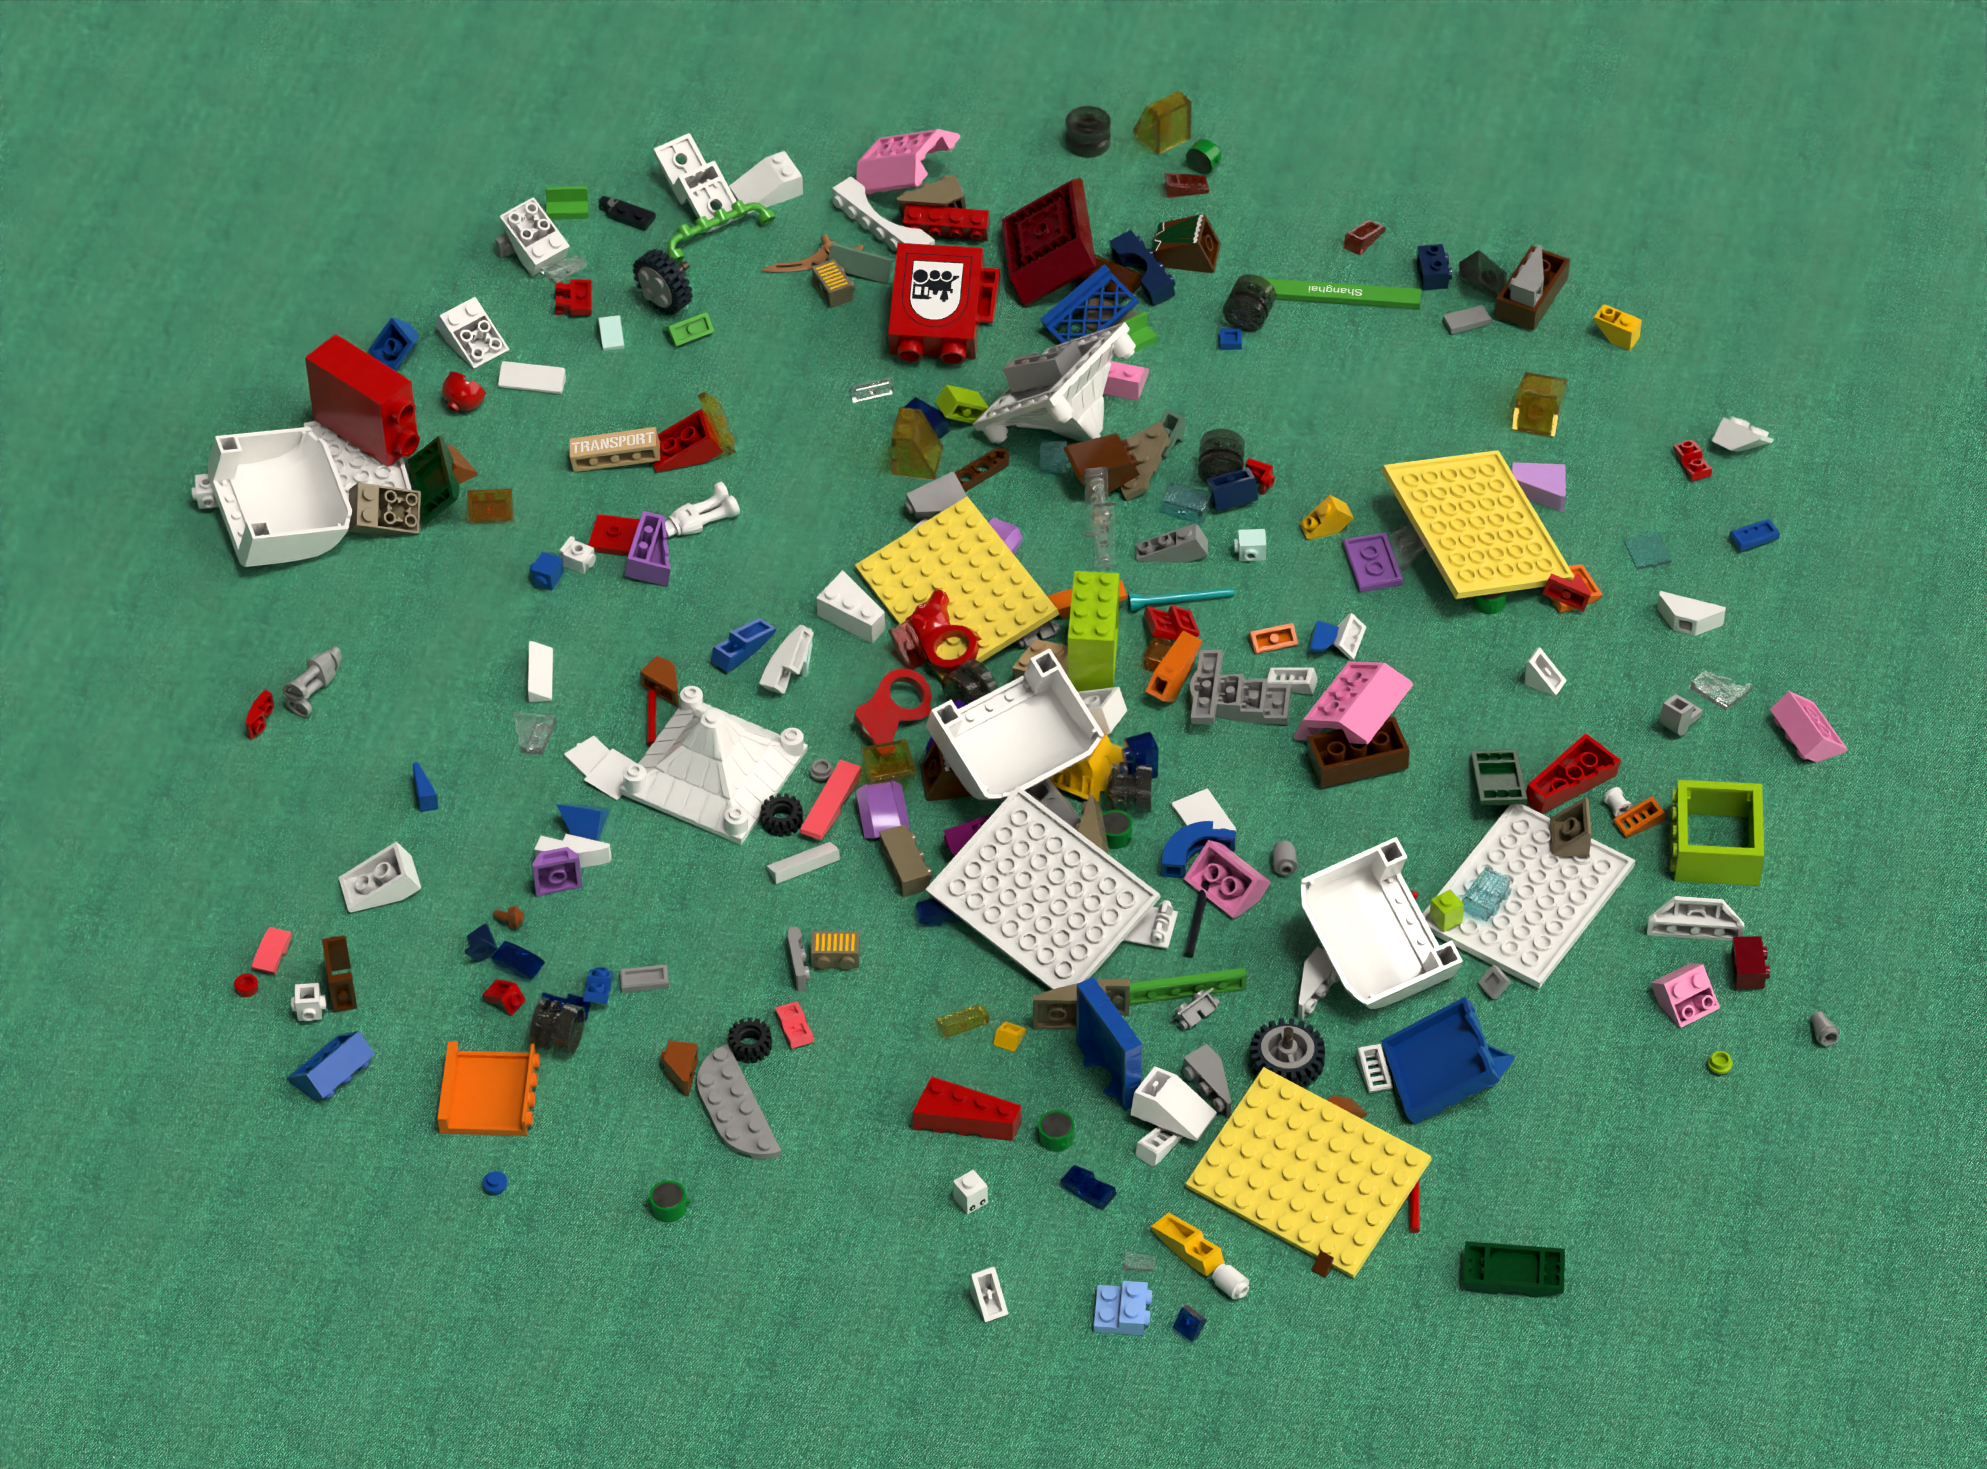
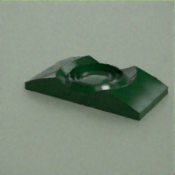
M437 436L408 460L414 490L421 491L420 515L422 523L425 525L454 503L459 496L460 485L451 467L453 457L445 441L440 436Z
M1517 750L1471 751L1473 779L1476 783L1477 800L1480 805L1527 804V795Z
M1465 1241L1463 1286L1488 1294L1509 1291L1519 1292L1533 1298L1564 1293L1565 1249Z

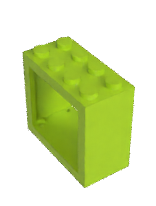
M1074 571L1068 630V678L1077 692L1114 687L1119 633L1120 573Z
M1677 780V787L1672 789L1671 803L1674 804H1670L1669 818H1672V821H1674L1670 822V836L1674 839L1670 840V854L1674 857L1670 860V872H1674V882L1760 886L1764 861L1762 784ZM1688 814L1748 817L1749 848L1688 845Z

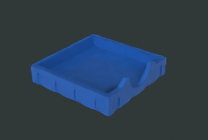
M1092 977L1077 984L1076 1044L1085 1055L1084 1067L1101 1066L1110 1072L1112 1081L1103 1090V1093L1106 1096L1115 1097L1124 1111L1132 1108L1134 1092L1141 1084L1143 1044L1136 1037L1104 990L1099 986L1096 979Z
M1466 997L1381 1040L1406 1115L1415 1125L1422 1122L1423 1119L1443 1111L1446 1107H1451L1466 1097L1472 1096L1487 1086L1500 1081L1495 1071L1492 1056L1488 1051L1486 1039L1481 1032L1482 1028L1478 1017L1475 1015L1474 1006Z

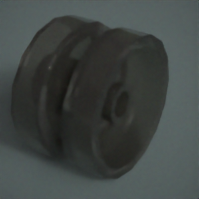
M1081 106L1068 113L1065 120V142L1067 149L1074 155L1084 158L1097 157L1104 154L1111 144V120L1108 113L1095 106Z
M974 659L964 661L956 670H952L942 679L944 695L948 701L952 700L953 703L960 699L968 705L998 689L997 683L989 670Z

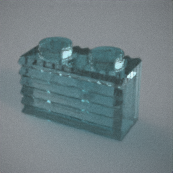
M1172 481L1161 499V513L1203 524L1211 509L1212 494L1202 489L1198 490L1187 487L1184 484H1174Z
M1485 867L1462 898L1464 912L1485 922L1490 919V916H1495L1499 911L1502 900L1506 901L1511 894L1512 889L1509 887V876L1506 877L1501 873H1497V871H1493V869Z

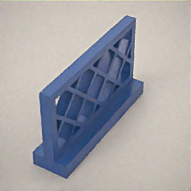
M1104 264L1040 318L1044 329L1062 344L1070 341L1071 338H1080L1091 334L1086 333L1087 324H1098L1097 331L1112 327L1138 305L1139 300ZM1112 281L1116 285V292H1105V286ZM1093 297H1100V306H1088L1089 300ZM1104 297H1115V306H1103ZM1119 297H1128L1131 300L1126 306H1118ZM1076 311H1084V319L1072 320L1073 314ZM1088 311H1099L1098 320H1087ZM1103 311H1114V316L1111 319L1102 320ZM1083 324L1082 333H1071L1072 325ZM1060 325H1068L1067 333H1058L1055 329Z

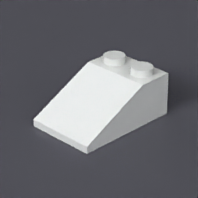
M783 151L764 158L729 185V188L737 201L742 200L744 204L757 202L766 208L803 195V178L789 156Z
M1119 687L1078 692L1104 734L1111 733L1127 712Z
M397 842L339 877L347 909L350 913L402 901L421 889L412 856Z

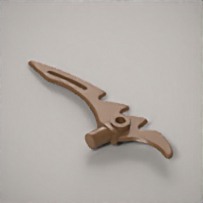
M827 234L822 235L820 239L823 245L810 257L790 263L779 262L763 268L762 271L793 272L811 269V263L821 264L827 261L831 244L836 242L830 241ZM861 244L854 247V249L863 250L864 245Z

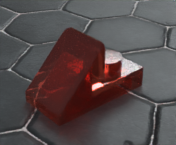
M910 620L888 630L896 647L892 650V654L906 669L912 670L928 662Z

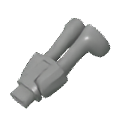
M333 646L331 650H325L306 662L307 670L284 686L283 694L288 697L285 702L296 715L307 717L312 712V706L308 702L310 695L319 688L327 687L336 675L335 670L339 668V662L342 660L338 647Z

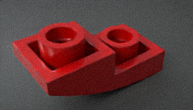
M1686 440L1673 445L1674 452L1691 481L1712 476V468L1703 459L1702 449L1694 440Z
M264 690L257 697L248 712L245 724L248 739L250 740L263 732L266 727L265 717L271 714L274 709L272 693Z

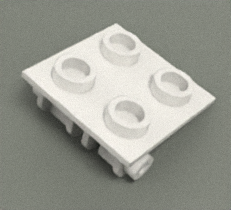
M1162 901L1158 908L1152 907L1123 941L1168 949L1178 911H1173L1170 901Z

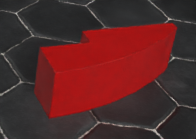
M985 268L979 323L993 324L1001 278L1000 269Z

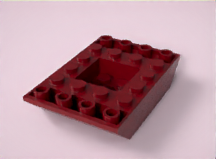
M1081 178L1070 180L1001 219L1009 277L1025 306L1038 301L1097 268L1084 185Z

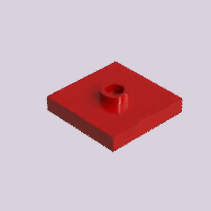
M598 514L588 546L593 547L594 552L628 556L640 519Z

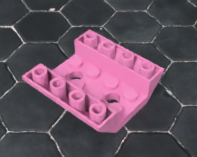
M935 129L878 138L857 162L856 180L865 187V194L868 195L875 192L885 193L889 190L899 191L904 188H917L928 175L921 163L926 157L925 154L953 149L960 135Z
M1348 661L1302 720L1294 738L1295 740L1307 741V736L1319 734L1323 728L1343 729L1349 743L1368 744L1413 686L1412 681L1386 663Z

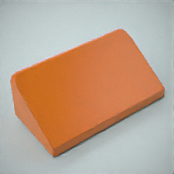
M1293 623L1256 630L1248 634L1254 654L1298 645Z

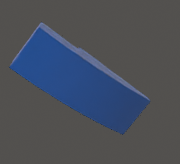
M758 618L731 631L728 640L713 647L711 662L726 672L734 669L757 652L776 632V628L763 619Z

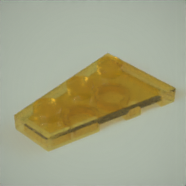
M704 391L698 397L721 450L730 456L736 452L734 446L736 441L729 430L722 405L715 396H711Z

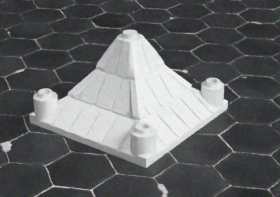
M1124 322L1074 339L1082 357L1055 385H1050L1041 390L1033 388L1024 393L1021 391L1012 392L1009 387L972 425L977 431H983L991 443L996 442L997 444H1000L1008 437L1006 434L1009 430L1006 426L1011 425L1052 430L1054 433L1080 442L1099 438L1101 436L1100 432L1103 430L1104 398L1102 395L1111 367L1110 361L1114 354L1118 358L1123 357L1127 359L1135 352L1134 348L1136 345L1127 334L1130 330ZM1070 341L1056 346L1058 349L1065 348ZM1047 348L1042 354L1051 352L1050 348Z
M687 686L680 692V707L645 753V756L638 764H630L624 768V782L620 786L619 792L626 797L742 845L761 818V805H764V800H769L771 795L775 798L808 751V745L804 743L803 733L797 728H787L779 735L703 703L701 689L696 686Z

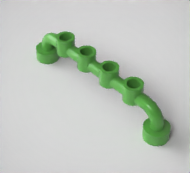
M742 200L737 201L731 205L733 209L726 212L724 208H721L713 213L714 218L707 220L706 216H702L695 221L696 226L689 228L688 224H684L678 227V233L668 241L669 259L673 257L675 259L674 264L684 259L685 255L681 248L676 249L678 242L689 240L694 235L705 233L717 225H724L729 220L736 217L740 218L750 211L755 210L760 213L757 218L761 225L772 222L776 216L772 209L767 210L760 203L750 202L744 204Z

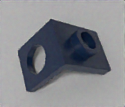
M485 923L467 935L471 946L465 949L464 952L478 962H481L498 950L490 928Z

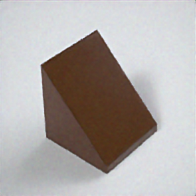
M1320 1251L1312 1272L1326 1278L1333 1268L1334 1257Z

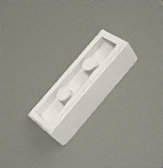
M503 361L498 387L562 394L566 381L565 368Z
M529 641V702L552 701L553 648Z
M827 842L767 865L766 868L774 882L778 884L840 860L839 849L831 842Z

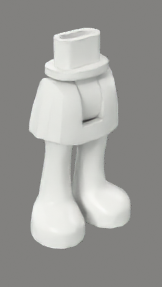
M722 481L716 483L713 487L712 497L693 505L687 503L675 510L671 516H668V520L665 521L667 537L675 534L680 536L682 534L699 533L703 531V525L723 518H731L740 514L736 499L732 495L729 496L727 488Z

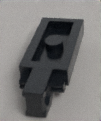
M602 196L598 201L599 210L609 215V219L644 232L656 219V213L622 200H613L610 197Z

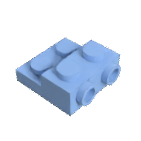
M1123 1281L1122 1286L1098 1285L1094 1332L1144 1335L1145 1326H1150L1151 1311L1146 1310V1306L1152 1304V1290H1148V1282Z

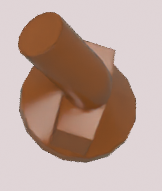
M518 905L509 906L508 912L498 909L493 912L494 918L509 922V928L519 929L520 924H524V911L519 910Z

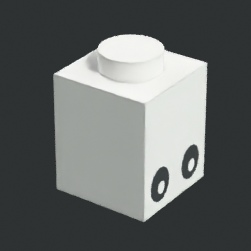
M973 1169L953 1181V1198L968 1215L988 1203V1187Z

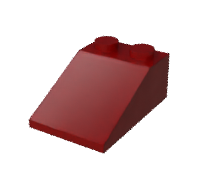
M699 409L659 433L660 461H654L653 464L655 470L661 472L706 463L723 453L713 421L702 409Z

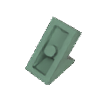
M1166 408L1160 421L1171 440L1168 447H1165L1162 452L1163 456L1168 457L1176 440L1183 441L1186 418Z

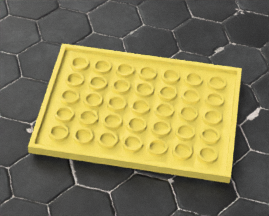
M1499 450L1383 465L1382 474L1455 599L1544 587L1551 573L1569 581L1574 579L1573 573Z
M968 496L855 564L859 574L926 661L927 658L920 641L908 633L906 629V618L913 614L918 605L928 601L931 594L936 590L946 592L949 598L947 610L950 624L971 628L982 638V640L978 641L979 651L977 657L968 669L949 674L941 673L932 667L944 684L949 683L1059 615L1058 609ZM962 637L947 638L938 646L936 654L942 659H956L967 651L969 642Z
M1263 1067L1185 1184L1186 1188L1315 1258L1318 1257L1320 1251L1334 1257L1333 1268L1354 1279L1432 1159L1431 1155Z

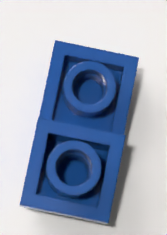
M605 967L590 969L587 975V985L583 1001L607 1004L612 985L613 971H608Z

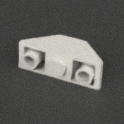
M1660 591L1657 610L1674 631L1696 636L1723 626L1726 607Z

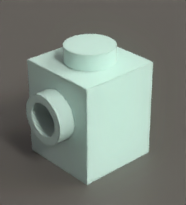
M1265 529L1238 530V539H1234V552H1238L1239 561L1266 560Z

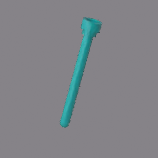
M1233 588L1144 597L1143 595H1138V593H1129L1128 607L1129 611H1139L1144 605L1232 597L1235 591Z

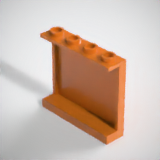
M448 1041L437 1118L439 1133L527 1136L528 1126L533 1124V1112H530V1107H535V1092L532 1091L533 1087H537L538 1074L535 1073V1068L540 1067V1054L536 1053L535 1044H531L530 1053L459 1051L458 1042Z

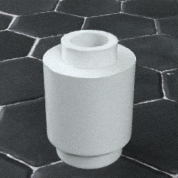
M1221 1264L1214 1271L1212 1279L1215 1281V1285L1232 1299L1242 1298L1249 1291V1279L1231 1265Z

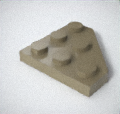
M1161 421L1126 439L1132 448L1129 451L1130 455L1133 453L1139 462V465L1136 467L1140 473L1139 476L1120 486L1127 502L1148 490L1150 486L1149 480L1152 474L1156 473L1162 460V452L1171 441Z

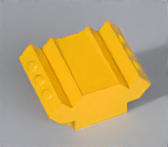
M1104 734L1089 757L1049 778L1055 787L1060 788V790L1070 792V794L1087 800L1090 794L1093 795L1096 802H1099L1100 791L1106 792L1107 786L1114 775L1120 772V762L1127 763L1128 749L1111 743L1108 735Z

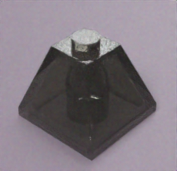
M1479 250L1459 262V277L1461 280L1496 300L1507 283V272Z

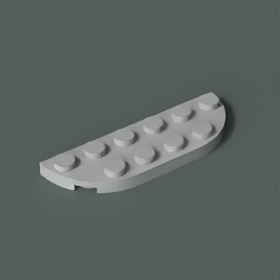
M725 1044L715 1049L705 1058L699 1068L697 1088L700 1100L720 1140L732 1152L749 1155L752 1159L767 1160L781 1157V1149L729 1045Z

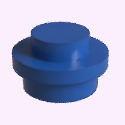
M498 1171L488 1173L483 1179L484 1189L492 1195L503 1193L508 1185L506 1175Z

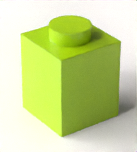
M1451 889L1431 899L1429 917L1442 932L1463 922L1464 904Z

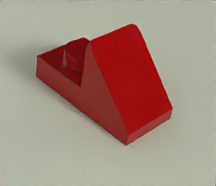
M1551 573L1543 595L1584 612L1591 592L1578 573H1576L1572 582Z

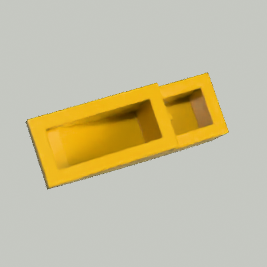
M1168 1212L1151 1226L1152 1231L1176 1255L1206 1277L1215 1271L1219 1265L1225 1263L1220 1247L1204 1239L1201 1230Z

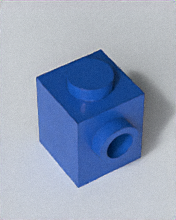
M542 551L536 562H533L529 569L532 585L552 591L564 573L562 557Z

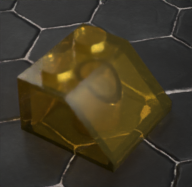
M906 739L861 748L862 766L867 783L872 784L917 775Z

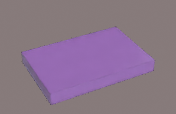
M1386 532L1343 539L1342 545L1359 593L1403 586V579Z

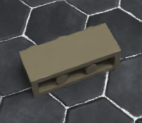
M906 824L880 831V848L903 897L926 891V888L930 885V880L933 879L930 867L924 864L925 859L922 850L916 847L917 842L914 833L909 832Z

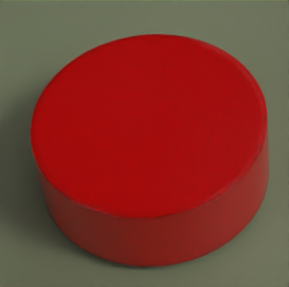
M242 974L234 981L235 992L241 997H251L259 989L258 980L252 974Z

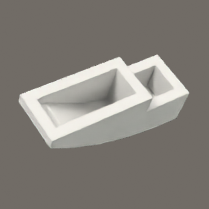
M799 625L791 632L771 657L759 684L769 691L785 694L791 674H800L814 632L804 625Z
M569 834L565 835L563 841L540 836L534 849L536 859L539 852L569 847L579 855L580 868L609 863L612 859L610 844Z

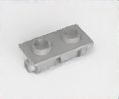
M1053 619L1049 620L1016 641L1018 647H1029L1034 639H1038L1036 635L1038 633L1042 640L1057 635V632L1060 631L1059 625L1053 623Z
M1213 987L1207 992H1204V990L1198 992L1192 997L1193 1002L1189 1005L1186 1002L1180 1005L1174 1011L1176 1015L1171 1022L1178 1019L1179 1027L1182 1030H1189L1202 1020L1197 1013L1198 1011L1205 1018L1217 1010L1220 1002L1216 997L1212 998L1210 995L1214 990Z

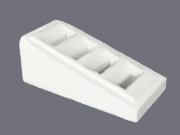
M1270 668L1267 678L1268 685L1291 684L1292 692L1313 695L1317 684L1314 668Z
M1381 1044L1357 1048L1355 1056L1368 1092L1375 1093L1392 1090L1393 1086ZM1373 1057H1375V1059H1376V1060H1373V1061H1367V1062H1366V1059H1367V1058H1373ZM1378 1065V1067H1379V1068L1368 1069V1066ZM1380 1072H1381V1076H1376V1077H1371V1076H1370V1074H1375V1073H1380ZM1384 1080L1385 1084L1373 1086L1372 1082Z
M1158 1126L1137 1142L1135 1155L1154 1167L1184 1136Z

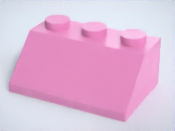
M1110 361L1111 367L1103 394L1138 401L1148 377L1149 368Z
M1788 691L1770 709L1775 716L1773 720L1779 727L1785 730V737L1792 744H1795L1798 748L1796 752L1802 759H1809L1817 763L1845 753L1848 750L1814 702Z
M1210 840L1207 841L1183 878L1198 891L1204 890L1209 900L1234 919L1258 903L1271 884L1267 878L1222 843ZM1202 881L1210 883L1208 891L1201 887Z

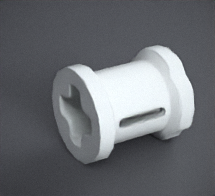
M1619 787L1610 789L1603 797L1604 802L1614 810L1613 814L1615 817L1633 807L1631 802L1626 801L1623 797V791Z

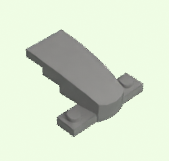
M1200 650L1197 671L1190 682L1192 724H1214L1215 717L1249 723L1288 724L1292 694L1291 684L1268 685L1267 679L1245 680L1244 673L1221 675L1223 651Z

